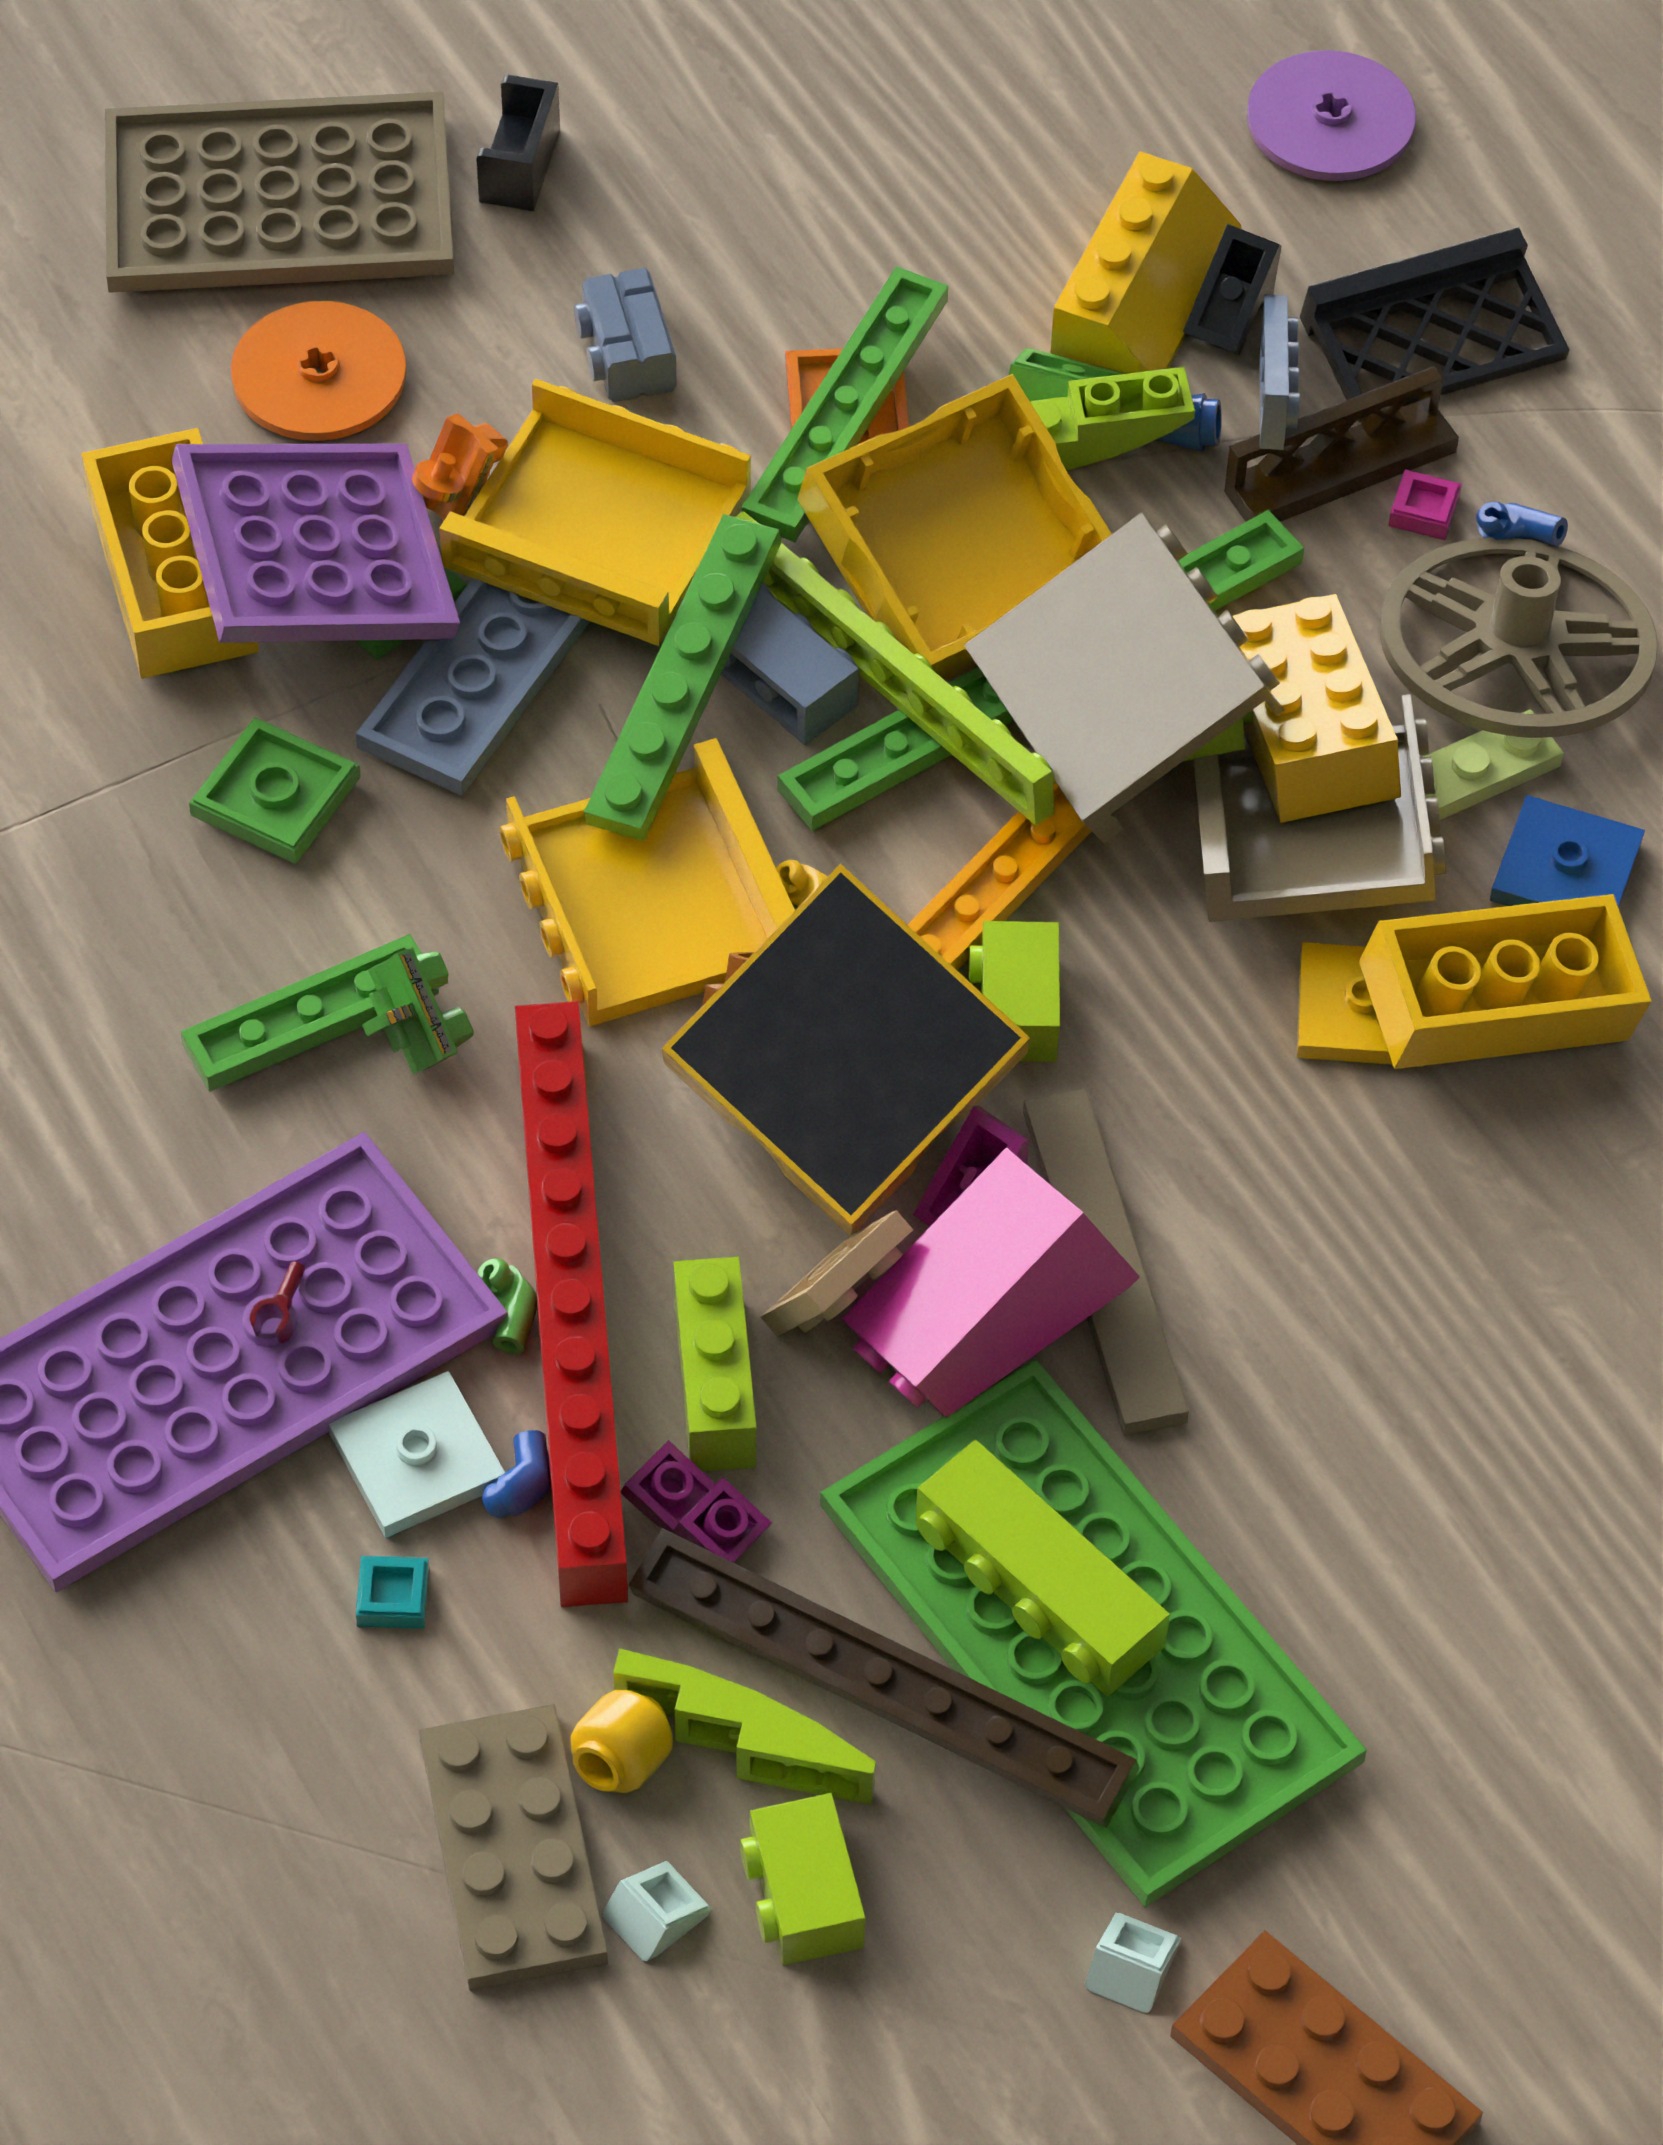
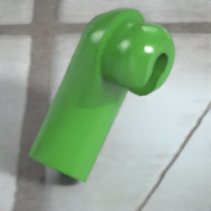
M500 1258L487 1260L480 1266L477 1274L508 1312V1317L496 1329L493 1344L505 1353L520 1354L525 1349L538 1308L537 1293L521 1272L513 1265H508L506 1261Z

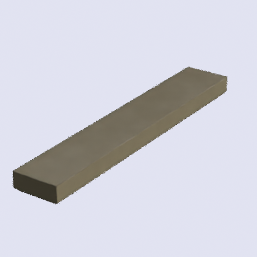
M1086 1088L1024 1100L1023 1114L1044 1180L1079 1208L1140 1276L1130 1288L1087 1318L1123 1436L1187 1423L1189 1415L1188 1406Z

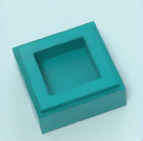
M361 1555L355 1615L357 1627L425 1629L430 1571L429 1558Z

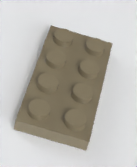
M555 1704L419 1729L423 1759L469 1991L608 1964L605 1938Z

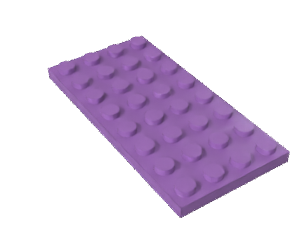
M364 1131L0 1339V1516L56 1593L330 1431L329 1424L339 1418L389 1397L494 1335L499 1324L508 1317V1312ZM295 1261L303 1264L306 1269L294 1294L289 1310L294 1326L292 1337L284 1343L278 1342L276 1330L281 1322L279 1318H271L265 1321L261 1327L260 1335L256 1337L250 1321V1312L253 1306L260 1300L273 1298L277 1294L291 1262Z

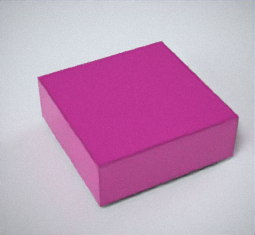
M1405 470L1390 512L1388 526L1446 540L1460 498L1462 484Z

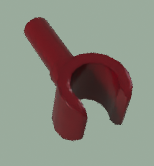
M295 1261L291 1262L277 1294L273 1298L262 1299L253 1306L250 1312V1321L256 1337L260 1335L264 1322L271 1318L281 1319L276 1330L279 1343L289 1341L292 1337L294 1326L289 1310L294 1294L306 1269L303 1264Z

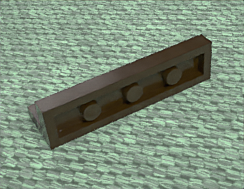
M1433 366L1299 418L1297 429L1286 428L1284 450L1261 449L1260 434L1230 445L1224 488L1225 494L1245 522L1267 510L1281 522L1403 474L1405 470L1411 471L1456 453L1459 436L1438 410L1443 377ZM1420 395L1418 402L1401 408L1410 398ZM1368 415L1361 424L1350 428L1359 418ZM1317 435L1310 444L1300 447L1308 438ZM1266 455L1257 465L1247 468L1248 461Z

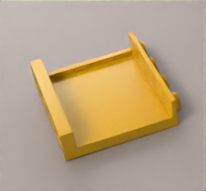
M535 378L532 383L533 409L507 448L504 456L500 459L465 516L450 511L439 528L443 566L460 574L660 646L670 629L680 603L685 597L722 515L737 516L751 493V455L740 452L730 445L718 444L684 432L677 426L665 425L631 413L621 406L609 405L578 394L570 388L555 386Z
M717 738L693 744L694 768L675 773L644 841L587 825L584 810L590 798L523 817L515 796L506 798L507 824L499 827L503 849L509 862L516 860L520 862L523 873L519 874V880L525 902L529 909L539 907L544 919L539 922V927L545 949L550 958L559 955L564 969L560 970V979L568 1002L579 1001L589 1027L704 993L705 985L725 983L729 953L755 952L795 911Z

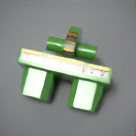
M413 947L394 954L390 959L368 969L376 991L370 993L369 996L378 1016L362 1024L367 1037L385 1031L393 1052L403 1050L413 1075L457 1054L456 1048L473 1037L474 1030L466 1012L458 1006L441 1013L432 991L448 984L449 972L439 952L416 955Z

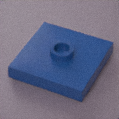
M1526 795L1493 883L1489 901L1506 906L1614 894L1619 908L1637 859L1645 830Z

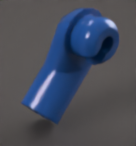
M1487 502L1481 506L1476 515L1478 532L1483 538L1493 537L1496 540L1513 538L1532 539L1553 546H1559L1564 541L1568 530L1566 518L1516 503Z
M528 1430L518 1433L513 1438L516 1466L499 1476L497 1482L487 1485L483 1491V1504L491 1516L498 1519L507 1517L510 1514L518 1516L547 1496L550 1489V1473L546 1435L543 1432Z

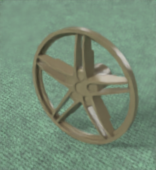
M1493 537L1477 538L1448 544L1422 555L1402 570L1392 582L1383 602L1379 625L1382 650L1388 664L1403 685L1417 698L1434 710L1457 722L1506 736L1525 738L1560 737L1585 732L1607 724L1629 710L1640 699L1651 681L1657 659L1658 642L1654 622L1642 600L1629 585L1612 571L1584 555L1560 546H1553L1530 539L1513 538L1497 540ZM1490 554L1521 556L1510 559L1502 566L1496 596L1454 577L1446 581L1430 574L1432 570L1444 564L1471 556ZM1558 564L1588 576L1607 589L1625 608L1632 621L1608 620V615L1601 613L1556 611L1555 607L1561 583V577L1557 570ZM1404 599H1409L1422 609L1467 633L1440 648V655L1419 667L1407 650L1401 635L1399 616ZM1638 654L1636 665L1626 681L1607 697L1588 706H1585L1575 688L1577 681L1563 657ZM1507 663H1511L1547 714H1524L1493 709L1464 699L1452 693L1451 690L1472 682ZM1543 667L1555 694L1557 695L1559 701L1565 709V712L1562 710L1558 702L1551 694V687L1545 680L1541 672L1538 670V668Z

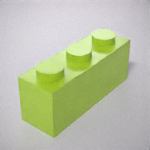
M739 1256L673 1261L674 1307L689 1459L703 1472L756 1468L757 1427Z

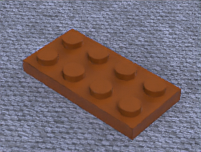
M1266 1930L1172 2024L1170 2034L1172 2039L1297 2145H1460L1481 2122L1483 2111Z

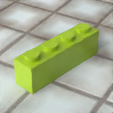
M976 1439L917 1488L915 1521L924 1539L939 1551L946 1549L964 1565L967 1576L979 1590L988 1595L994 1592L1012 1609L1017 1623L1027 1634L1036 1639L1043 1637L1061 1654L1066 1668L1079 1681L1086 1684L1092 1682L1108 1697L1166 1646L1170 1613Z

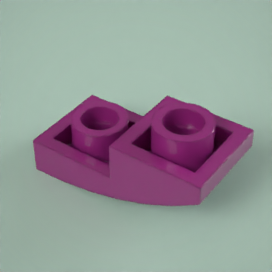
M669 1440L621 1489V1494L661 1529L663 1528L733 1563L772 1524L767 1517L724 1477L715 1484Z

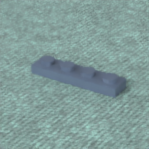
M1264 294L1259 347L1261 449L1284 450L1286 428L1297 429L1300 401V393H1298L1299 367H1297L1299 342H1297L1298 318L1288 317V296Z

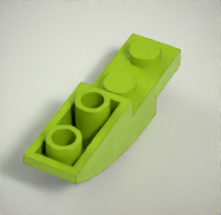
M1185 367L1068 381L1067 397L1030 401L1055 441L1061 462L1066 470L1096 463L1139 448L1195 419V409Z

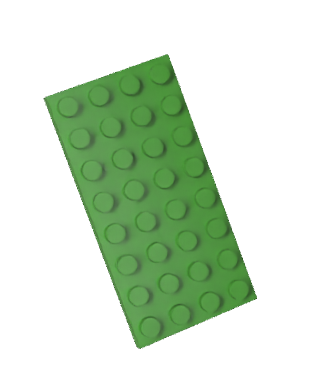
M1037 1360L1032 1361L985 1390L949 1417H941L820 1492L821 1508L952 1670L1137 1759L1140 1769L1107 1828L1067 1808L1065 1809L1145 1908L1365 1762L1367 1749ZM975 1439L1170 1613L1166 1646L1108 1697L1092 1682L1086 1684L1075 1678L1064 1665L1061 1654L1043 1637L1036 1639L1027 1634L1017 1623L1012 1609L994 1592L988 1595L979 1590L971 1582L965 1572L964 1565L946 1549L939 1551L932 1547L919 1532L915 1521L917 1488Z

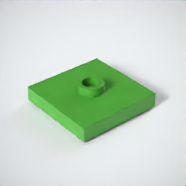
M254 717L189 802L190 814L192 817L297 864L361 778L360 766L353 761Z

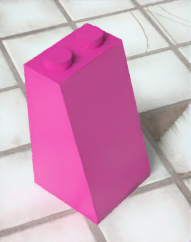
M1005 1148L856 1303L842 1320L860 1337L852 1348L874 1370L881 1375L890 1366L897 1373L889 1382L913 1406L918 1409L927 1400L947 1418L1126 1291L1140 1276L1079 1208L1008 1148Z

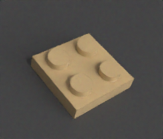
M895 1210L853 1233L760 1316L761 1319L776 1336L797 1326L806 1333L824 1318L827 1321L831 1320L857 1298L858 1295L854 1291L855 1288L869 1277L874 1280L899 1260L903 1254L896 1245L910 1234L913 1229L901 1214Z

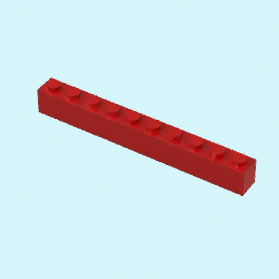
M579 1001L515 1006L517 1051L560 1606L573 1607L628 1602L627 1561Z

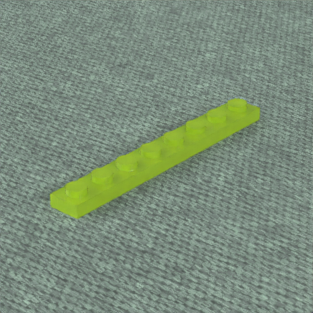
M744 511L735 516L736 518L757 523ZM781 543L763 582L778 602L793 614L798 613L804 616L810 622L815 632L832 647L841 648L846 651L859 668L858 675L1035 826L1055 813L1053 793L1055 776L1051 766L1044 757L1038 753H1030L1012 737L1008 728L997 719L991 720L979 710L962 688L958 686L952 687L934 672L931 664L924 656L918 653L913 654L896 640L886 624L881 621L875 622L858 608L848 592L843 589L837 590L820 576L817 568L807 558L800 559Z

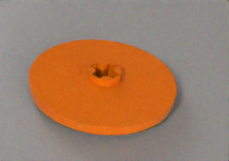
M310 301L278 309L251 326L235 348L231 362V379L234 394L241 408L260 426L273 433L292 439L325 441L359 433L380 421L390 412L399 400L405 386L406 358L396 333L382 319L371 312L346 303ZM320 367L324 373L318 374L314 368Z

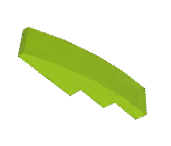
M619 1648L613 1671L614 1690L634 1691L656 1700L664 1709L665 1714L675 1716V1741L736 1753L737 1779L818 1795L832 1793L834 1798L872 1805L875 1793L876 1761L818 1722L755 1690L694 1667Z

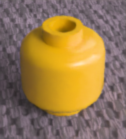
M614 1690L602 1696L576 1724L570 1736L573 1764L577 1773L591 1787L605 1792L629 1793L642 1787L667 1759L673 1748L672 1729L661 1705L649 1696L629 1690Z

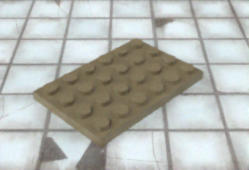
M444 91L105 109L106 278L109 293L454 275Z

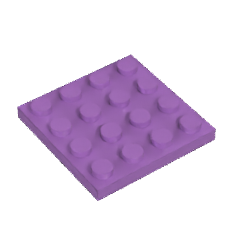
M176 444L172 464L219 643L455 639L460 620L423 495L413 486L412 476L415 468L407 444Z

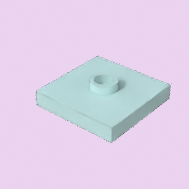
M449 1371L347 1414L329 1424V1435L385 1538L483 1496L486 1486L497 1482L499 1476L505 1473Z

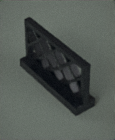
M1519 227L1308 286L1299 317L1307 335L1316 334L1346 400L1362 394L1356 381L1361 368L1395 382L1413 375L1407 372L1406 369L1414 353L1445 366L1441 374L1443 377L1441 395L1566 360L1570 351L1524 257L1528 244ZM1515 278L1524 298L1518 307L1490 295L1489 292L1493 284ZM1456 296L1475 304L1466 322L1437 310L1436 308L1440 300ZM1527 306H1529L1531 312L1526 310ZM1481 308L1512 320L1504 338L1474 325ZM1404 311L1422 319L1415 336L1413 337L1385 325L1384 322L1388 314ZM1429 322L1460 335L1452 353L1421 340ZM1522 324L1542 333L1548 346L1531 350L1511 340L1518 325ZM1349 325L1370 335L1360 352L1339 343L1333 330ZM1376 338L1407 350L1399 368L1368 355ZM1466 339L1498 351L1492 362L1482 365L1464 359L1459 354ZM1348 363L1354 365L1352 370ZM1420 395L1410 398L1403 406L1418 402Z

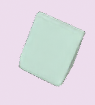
M664 1861L621 1880L603 1911V1917L639 1958L646 1962L661 1954L704 1920L712 1908L668 1861Z
M1115 1913L1095 1948L1085 1982L1086 1989L1140 2012L1148 2013L1157 1999L1181 1938L1124 1914Z

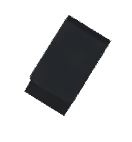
M1227 224L1183 332L1191 337L1240 355L1260 305L1264 304V294L1273 295L1282 246Z

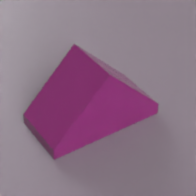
M973 1106L913 1215L930 1227L1005 1148H1008L1028 1165L1029 1140L981 1106Z

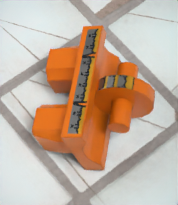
M459 413L446 417L430 459L418 463L412 476L413 486L423 495L426 508L439 515L443 521L450 511L465 516L486 483L493 463L500 461L504 456L508 442L505 437L488 423L473 426Z

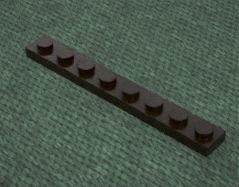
M663 1528L628 1585L633 1595L1105 1828L1108 1827L1140 1769L1137 1759Z

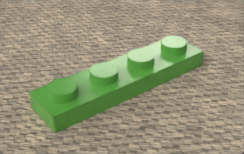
M408 934L180 1031L182 1045L208 1091L211 1092L363 1027V1023L378 1016L369 996L370 993L376 991L368 969L390 959L394 954L413 947L416 955L422 954L411 934ZM439 988L432 991L434 996L439 994Z

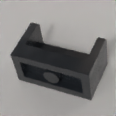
M507 74L503 77L501 83L502 116L491 149L480 148L476 158L479 202L534 211L560 133L558 82Z

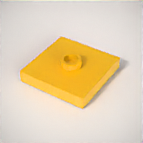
M1302 942L1299 975L1297 1058L1393 1065L1359 964L1365 949L1364 946Z

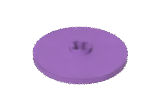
M1332 50L1300 53L1285 58L1271 66L1255 82L1249 96L1247 108V123L1251 136L1256 145L1269 159L1295 174L1326 181L1359 179L1378 173L1392 165L1408 148L1413 137L1416 119L1415 106L1411 94L1404 83L1392 71L1369 58L1353 53Z

